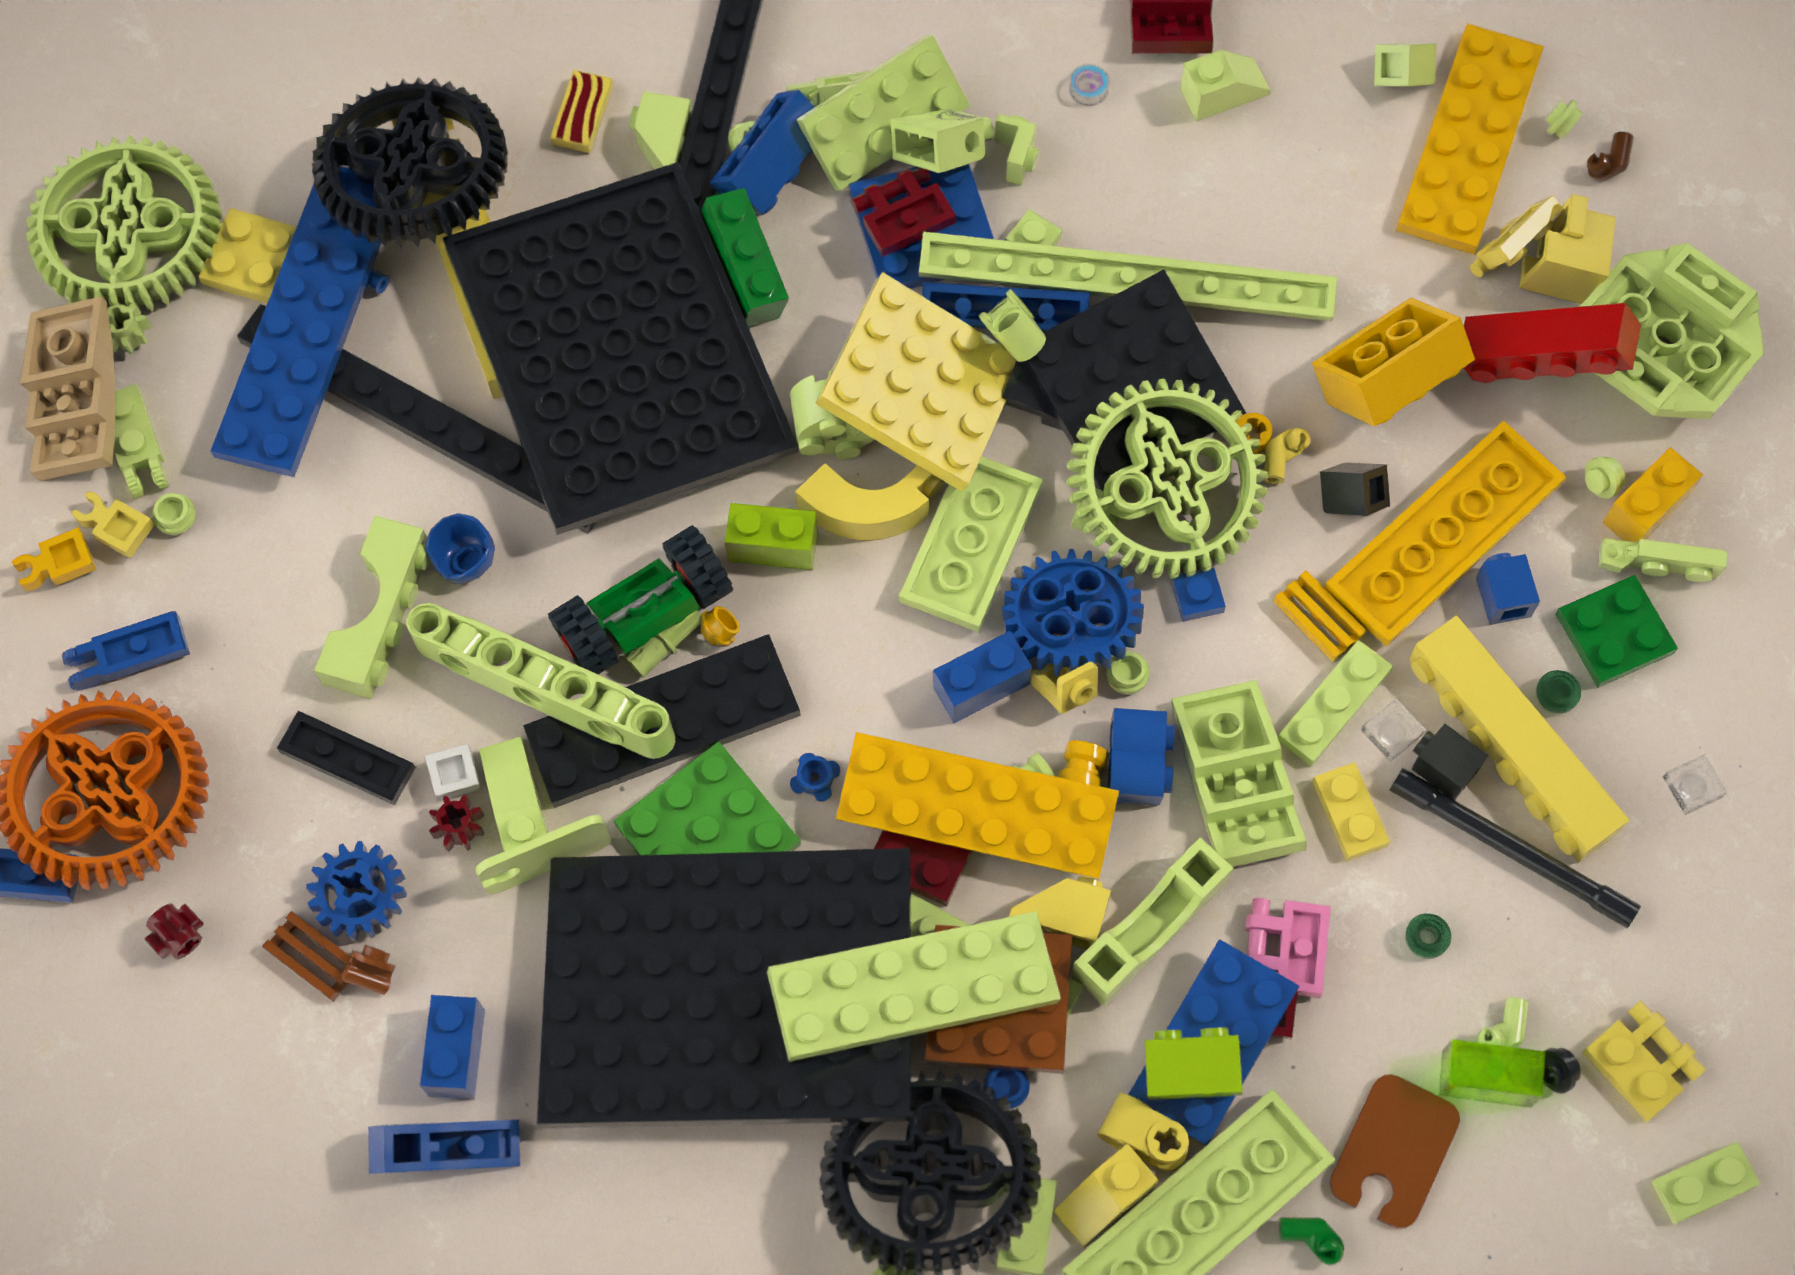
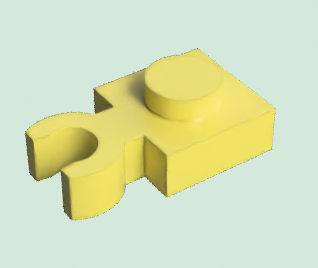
M86 492L84 496L88 502L95 505L93 511L88 514H82L74 509L71 513L81 526L94 528L91 534L96 540L131 559L155 526L152 519L117 499L108 509L99 495L94 492Z

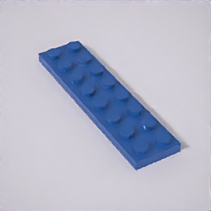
M342 166L339 178L343 190L355 200L376 208L372 197L374 185L362 182L349 168ZM314 184L211 448V453L216 459L294 478L382 244L379 239L369 244L363 235L355 238L349 229L343 230L338 222L333 221L332 217L328 215L325 206H322Z

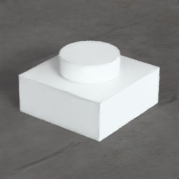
M468 744L425 756L434 793L438 801H442L444 796L452 798L481 789L472 752Z

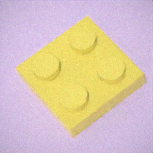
M230 208L217 235L219 242L213 244L211 248L214 255L212 258L206 259L204 263L206 268L200 272L199 280L202 285L268 303L297 227Z

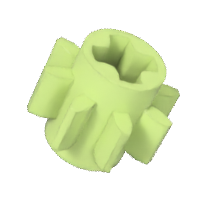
M117 302L116 305L108 308L113 353L120 349L127 351L131 355L133 350L137 349L141 344L148 343L143 330L149 329L151 324L146 315H141V311L136 303L133 302L127 307L119 305Z

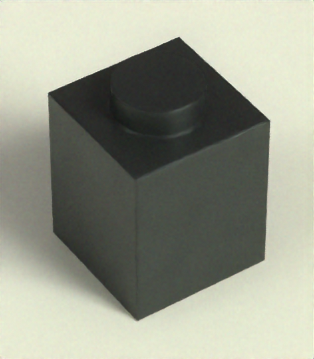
M1444 723L1436 735L1427 731L1413 750L1418 757L1412 770L1427 782L1436 786L1443 794L1456 800L1481 769L1488 755Z

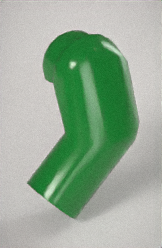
M1316 1217L1279 1218L1280 1241H1304L1316 1257L1326 1265H1335L1343 1258L1344 1243L1324 1219Z

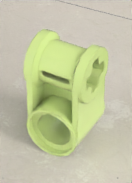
M1010 289L1006 292L1007 298L988 314L982 312L979 318L1015 360L1024 362L1034 357L1042 349L1046 337L1034 321L1035 317L1014 291Z

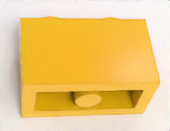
M1669 447L1613 503L1602 523L1623 541L1638 542L1639 539H1647L1692 494L1703 474L1673 448Z

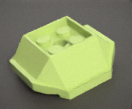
M1689 243L1669 246L1668 249L1649 250L1624 255L1610 271L1609 277L1603 283H1600L1580 306L1626 303L1640 322L1641 329L1633 370L1615 371V373L1609 375L1595 374L1653 416L1711 419L1764 354L1762 331L1758 316V292ZM1658 337H1665L1672 344L1663 343Z

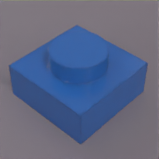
M1211 568L1207 572L1203 570L1196 571L1190 577L1182 574L1176 579H1172L1171 584L1182 622L1224 613L1226 606L1215 568Z

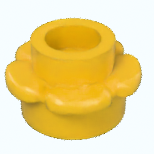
M716 606L711 611H704L701 614L702 626L700 631L709 643L715 646H729L735 641V635L740 631V624L728 609Z

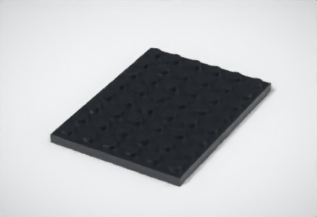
M679 162L452 234L451 238L448 236L443 237L447 255L557 535L798 452V443Z
M910 848L551 858L537 1125L540 1128L911 1121V1035L789 1062L767 973L768 968L771 966L910 938Z

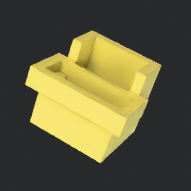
M1572 194L1562 205L1563 209L1551 220L1555 224L1553 228L1538 239L1536 258L1527 255L1523 258L1519 288L1582 304L1596 287L1603 283L1610 275L1616 217L1587 210L1589 198Z

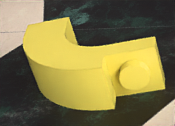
M824 463L795 491L797 509L816 511L817 525L824 530L848 539L881 540L903 534L928 518L929 499L926 496L929 498L934 497L946 482L917 465L898 483L884 489L868 490L848 483Z

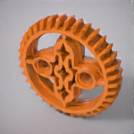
M98 690L94 701H88L86 696L80 694L79 704L71 706L68 701L63 700L61 706L63 710L56 714L53 710L46 708L45 714L48 719L41 723L39 720L32 718L31 726L34 730L31 733L19 731L18 738L22 743L21 746L8 745V753L13 759L0 760V767L5 773L0 775V822H2L0 830L4 837L8 838L7 844L11 850L16 853L18 852L17 856L23 864L28 865L31 863L30 867L34 873L41 875L45 872L49 881L56 883L62 877L64 885L72 888L79 880L82 888L88 891L95 880L105 890H108L111 879L115 878L120 886L125 887L127 876L133 873L138 880L143 881V869L151 866L152 870L159 872L161 866L158 860L163 856L168 860L174 861L175 854L172 848L175 845L187 848L188 842L183 834H197V825L192 819L204 818V809L200 804L208 802L209 795L204 788L209 786L210 783L209 777L205 773L208 765L205 758L202 757L203 750L201 745L196 740L194 741L195 735L193 731L185 727L181 717L178 715L172 717L170 709L165 705L158 708L156 702L150 697L142 703L140 697L133 692L125 701L122 693L115 690L111 699L107 700L104 693ZM109 724L131 725L150 731L147 736L140 732L125 733L103 751L87 738L75 734L91 727ZM170 747L177 759L180 770V790L169 815L157 828L160 819L159 810L145 790L159 778L164 763L163 752ZM47 754V771L60 788L43 803L40 816L41 827L34 832L26 816L24 799L29 780L35 768ZM135 756H145L138 764H128ZM116 770H118L120 776L122 777V779H123L124 782L126 783L127 787L129 788V790H130V792H131V795H127L126 789H125V787H124V785H123V783H122V781H121L119 775L117 774ZM74 784H78V789L89 806L88 809L80 798ZM124 813L128 814L129 816L132 815L136 819L139 818L140 822H137L135 819H131L128 816L125 817ZM69 814H77L70 823L59 824L63 817ZM101 828L116 840L128 845H134L124 851L100 857H77L52 849L57 844L66 847L79 846L89 840Z

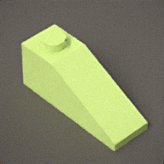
M520 736L479 749L504 851L549 833L522 737Z

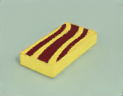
M573 70L550 136L552 145L591 153L613 89L612 78Z

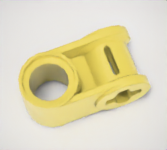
M1124 1093L1118 1094L1097 1133L1099 1138L1118 1150L1128 1143L1143 1161L1164 1171H1172L1181 1167L1186 1161L1189 1152L1188 1134L1182 1125L1154 1111L1142 1101ZM1169 1137L1174 1138L1177 1150L1170 1148L1166 1154L1161 1153L1158 1140L1165 1143Z

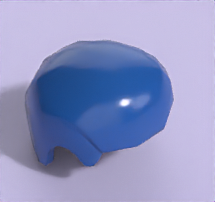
M456 513L442 518L430 529L425 543V552L436 571L445 580H450L456 584H465L480 578L492 566L495 545L490 533L477 518Z

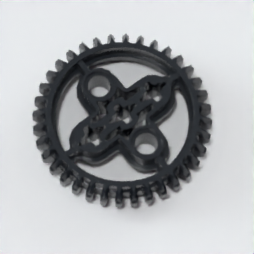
M420 77L417 78L414 84H408L402 78L400 85L391 86L386 81L384 89L376 91L371 87L370 94L365 97L356 94V100L353 105L343 103V114L332 113V124L323 125V136L316 138L317 149L312 151L314 162L312 163V174L315 180L313 183L322 206H325L328 215L332 217L333 221H337L343 230L349 229L355 238L363 235L369 244L379 239L384 247H386L392 240H395L401 249L406 241H412L419 247L421 239L429 238L435 244L437 235L444 233L451 238L452 229L459 227L466 230V220L479 221V210H490V199L498 198V187L504 186V174L507 173L508 149L504 131L500 127L498 118L492 113L487 103H482L477 94L469 95L464 86L456 89L450 81L441 86L436 78L432 79L428 84H425ZM444 117L465 125L478 136L482 148L480 158L472 157L459 141L446 138L448 127ZM397 119L393 130L376 128ZM342 165L349 166V169L362 182L374 185L372 197L376 208L355 200L343 190L339 178ZM428 193L446 195V197L439 201L423 206Z
M921 1070L918 1075V1081L911 1082V1112L914 1111L907 1127L906 1141L876 1140L854 1156L856 1150L866 1137L885 1122L841 1123V1126L832 1125L830 1132L832 1140L825 1141V1157L821 1158L820 1161L822 1175L819 1178L821 1191H823V1206L828 1210V1220L832 1226H836V1232L841 1241L848 1239V1248L853 1254L862 1250V1259L867 1265L878 1258V1266L883 1274L892 1265L896 1266L897 1275H906L909 1269L915 1270V1275H925V1271H933L934 1275H944L943 1270L952 1269L954 1275H961V1266L966 1264L977 1272L980 1268L979 1258L984 1257L994 1263V1260L997 1258L995 1247L1008 1252L1011 1247L1010 1236L1020 1238L1023 1233L1022 1223H1030L1032 1219L1031 1208L1036 1207L1038 1203L1037 1191L1041 1187V1175L1038 1174L1041 1170V1161L1038 1155H1036L1038 1153L1037 1142L1034 1138H1031V1128L1028 1123H1022V1114L1019 1110H1010V1102L1006 1096L996 1100V1091L992 1086L980 1092V1083L976 1078L966 1086L963 1085V1078L959 1073L955 1075L952 1081H945L944 1074L939 1070L935 1080H927V1076ZM953 1111L974 1117L998 1134L1008 1149L1012 1166H1005L986 1147L962 1145V1123ZM933 1129H939L944 1131L939 1135L926 1134L928 1131ZM849 1182H858L861 1189L873 1200L898 1203V1227L909 1241L887 1235L868 1223L854 1205L849 1190ZM1005 1192H1009L1002 1207L985 1224L964 1236L944 1241L951 1231L954 1222L955 1207L985 1208L993 1204ZM922 1213L935 1215L934 1218L926 1221L916 1219Z

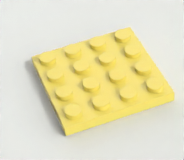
M882 272L876 279L815 404L958 490L963 491L972 479L1004 407L1006 399L1002 398L1017 360L998 342Z

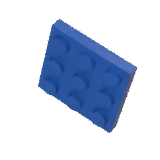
M966 164L941 173L928 170L931 181L920 185L921 189L923 190L937 183L956 215V224L936 233L994 239L970 165ZM913 167V168H909V169H910L911 171H913V170L918 169V168H920V167ZM901 171L848 184L851 199L863 194V189L872 184L880 186L896 179V174ZM903 193L890 200H887V202L890 205L907 196H905ZM870 208L856 214L876 279L883 272L909 289L920 287L923 285V282L936 283L947 280L919 276L922 239L882 257L863 225V216L874 211Z

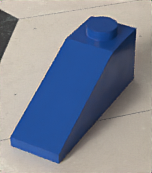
M519 1119L368 1127L369 1174L520 1166Z

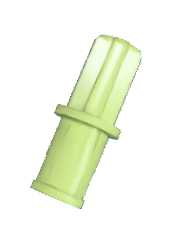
M696 610L679 624L665 629L651 638L645 645L635 648L624 659L641 678H644L670 653L673 655L677 653L676 646L702 623L700 612Z

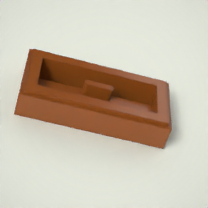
M291 911L286 917L287 921L282 927L279 925L274 931L275 936L270 941L267 939L262 947L334 1002L349 983L341 980L342 972L291 933L297 928L344 965L349 963L350 955ZM284 941L335 979L337 982L332 988L282 951L279 947Z

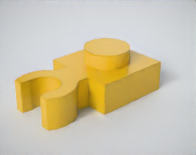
M79 527L38 543L42 553L34 557L24 554L12 560V564L18 572L24 571L27 568H33L29 576L18 580L25 591L37 589L47 577H50L57 586L97 570L85 536Z

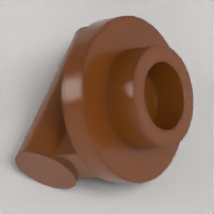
M365 945L362 952L352 951L349 963L343 970L341 980L385 995L390 987L391 976L396 965L388 962L390 953Z

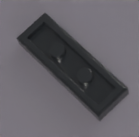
M300 711L296 713L277 746L281 754L394 806L416 768L412 762Z

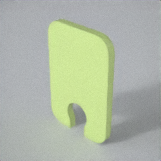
M592 815L492 856L479 863L475 867V871L488 894L500 893L550 872L551 858L586 857L608 846L611 843V838L602 816Z

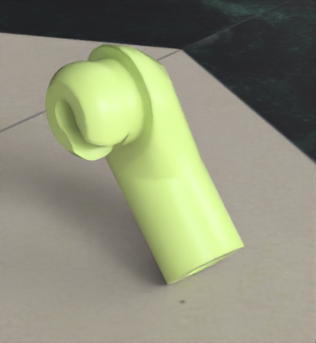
M1516 997L1506 998L1503 1021L1489 1029L1485 1027L1480 1031L1478 1043L1485 1054L1502 1056L1523 1043L1529 1005L1527 1000Z

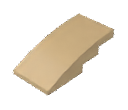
M101 296L30 313L20 384L30 392L25 429L35 436L30 473L42 481L112 466L115 438L116 384L107 301Z

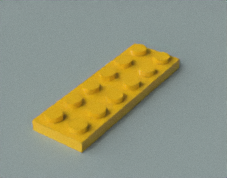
M1469 23L1466 24L1396 231L1475 255L1544 46Z
M1503 420L1326 582L1324 588L1385 647H1388L1564 483L1566 476Z
M856 732L836 820L1100 880L1119 791Z

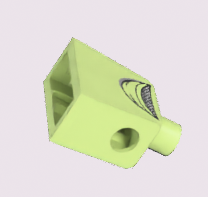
M952 109L891 119L893 160L938 173L981 160L985 156V141L993 138V124L986 116L979 117Z

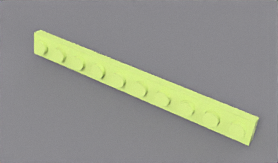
M923 232L919 267L920 277L1030 289L1089 292V295L1112 297L1164 269L1186 306L1331 321L1334 318L1337 277L931 232Z

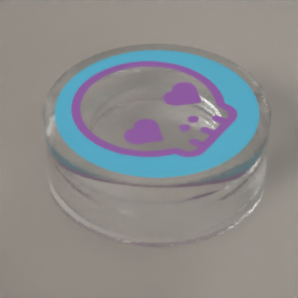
M1095 64L1078 66L1070 75L1069 93L1074 101L1084 106H1094L1103 102L1109 92V75L1102 67Z

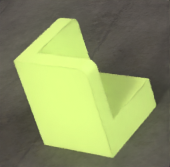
M1436 43L1375 45L1374 86L1433 85L1435 83Z

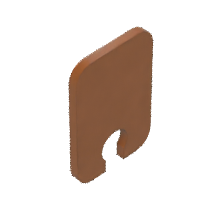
M1389 1074L1378 1078L1369 1092L1331 1175L1329 1184L1334 1197L1356 1208L1362 1196L1361 1187L1364 1179L1370 1175L1383 1176L1391 1184L1393 1194L1389 1203L1382 1207L1377 1220L1397 1229L1411 1226L1420 1214L1459 1127L1460 1115L1455 1105L1399 1076Z

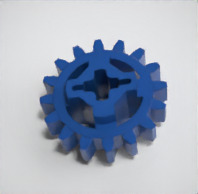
M357 841L354 851L349 852L342 843L339 845V856L334 858L326 852L323 854V858L327 863L324 869L313 867L311 870L318 878V882L307 884L306 889L311 895L317 897L307 902L308 906L313 912H320L315 919L322 927L330 924V931L336 937H339L344 929H346L347 935L352 941L357 940L359 930H365L368 936L373 938L375 937L374 926L380 923L386 929L391 927L387 919L389 913L397 915L402 913V909L395 901L396 899L407 897L404 887L397 885L406 879L401 869H394L397 861L391 854L383 858L384 851L379 845L373 846L370 852H367L364 843ZM379 871L383 873L385 879V893L376 885L380 878L378 875ZM363 885L368 894L354 892L351 896L345 887L360 889ZM329 889L333 890L337 895L334 902L336 907L334 911L329 903ZM370 912L364 916L359 917L361 914Z

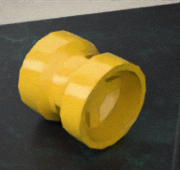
M1080 740L1069 741L1064 753L1067 764L1064 769L1059 771L1058 777L1101 787L1102 781L1099 778V771L1106 768L1109 752L1094 743Z

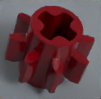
M465 794L461 797L460 801H450L447 796H444V804L439 810L429 811L432 819L438 823L429 832L433 839L445 836L443 845L449 852L454 847V844L463 845L467 850H470V841L475 835L484 836L482 827L475 822L482 819L484 813L480 807L469 810L470 800ZM460 817L462 826L454 829L452 820Z
M166 904L155 911L148 919L146 927L152 933L147 935L144 940L162 959H165L169 954L175 959H181L189 955L200 944L202 936L197 930L204 923L187 904H183L179 909L174 904Z

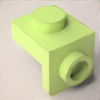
M999 114L995 121L994 140L998 143L1012 146L1007 159L1006 182L1022 186L1026 171H1034L1039 155V148H1035L1037 124L1028 122L1020 116L1008 117Z

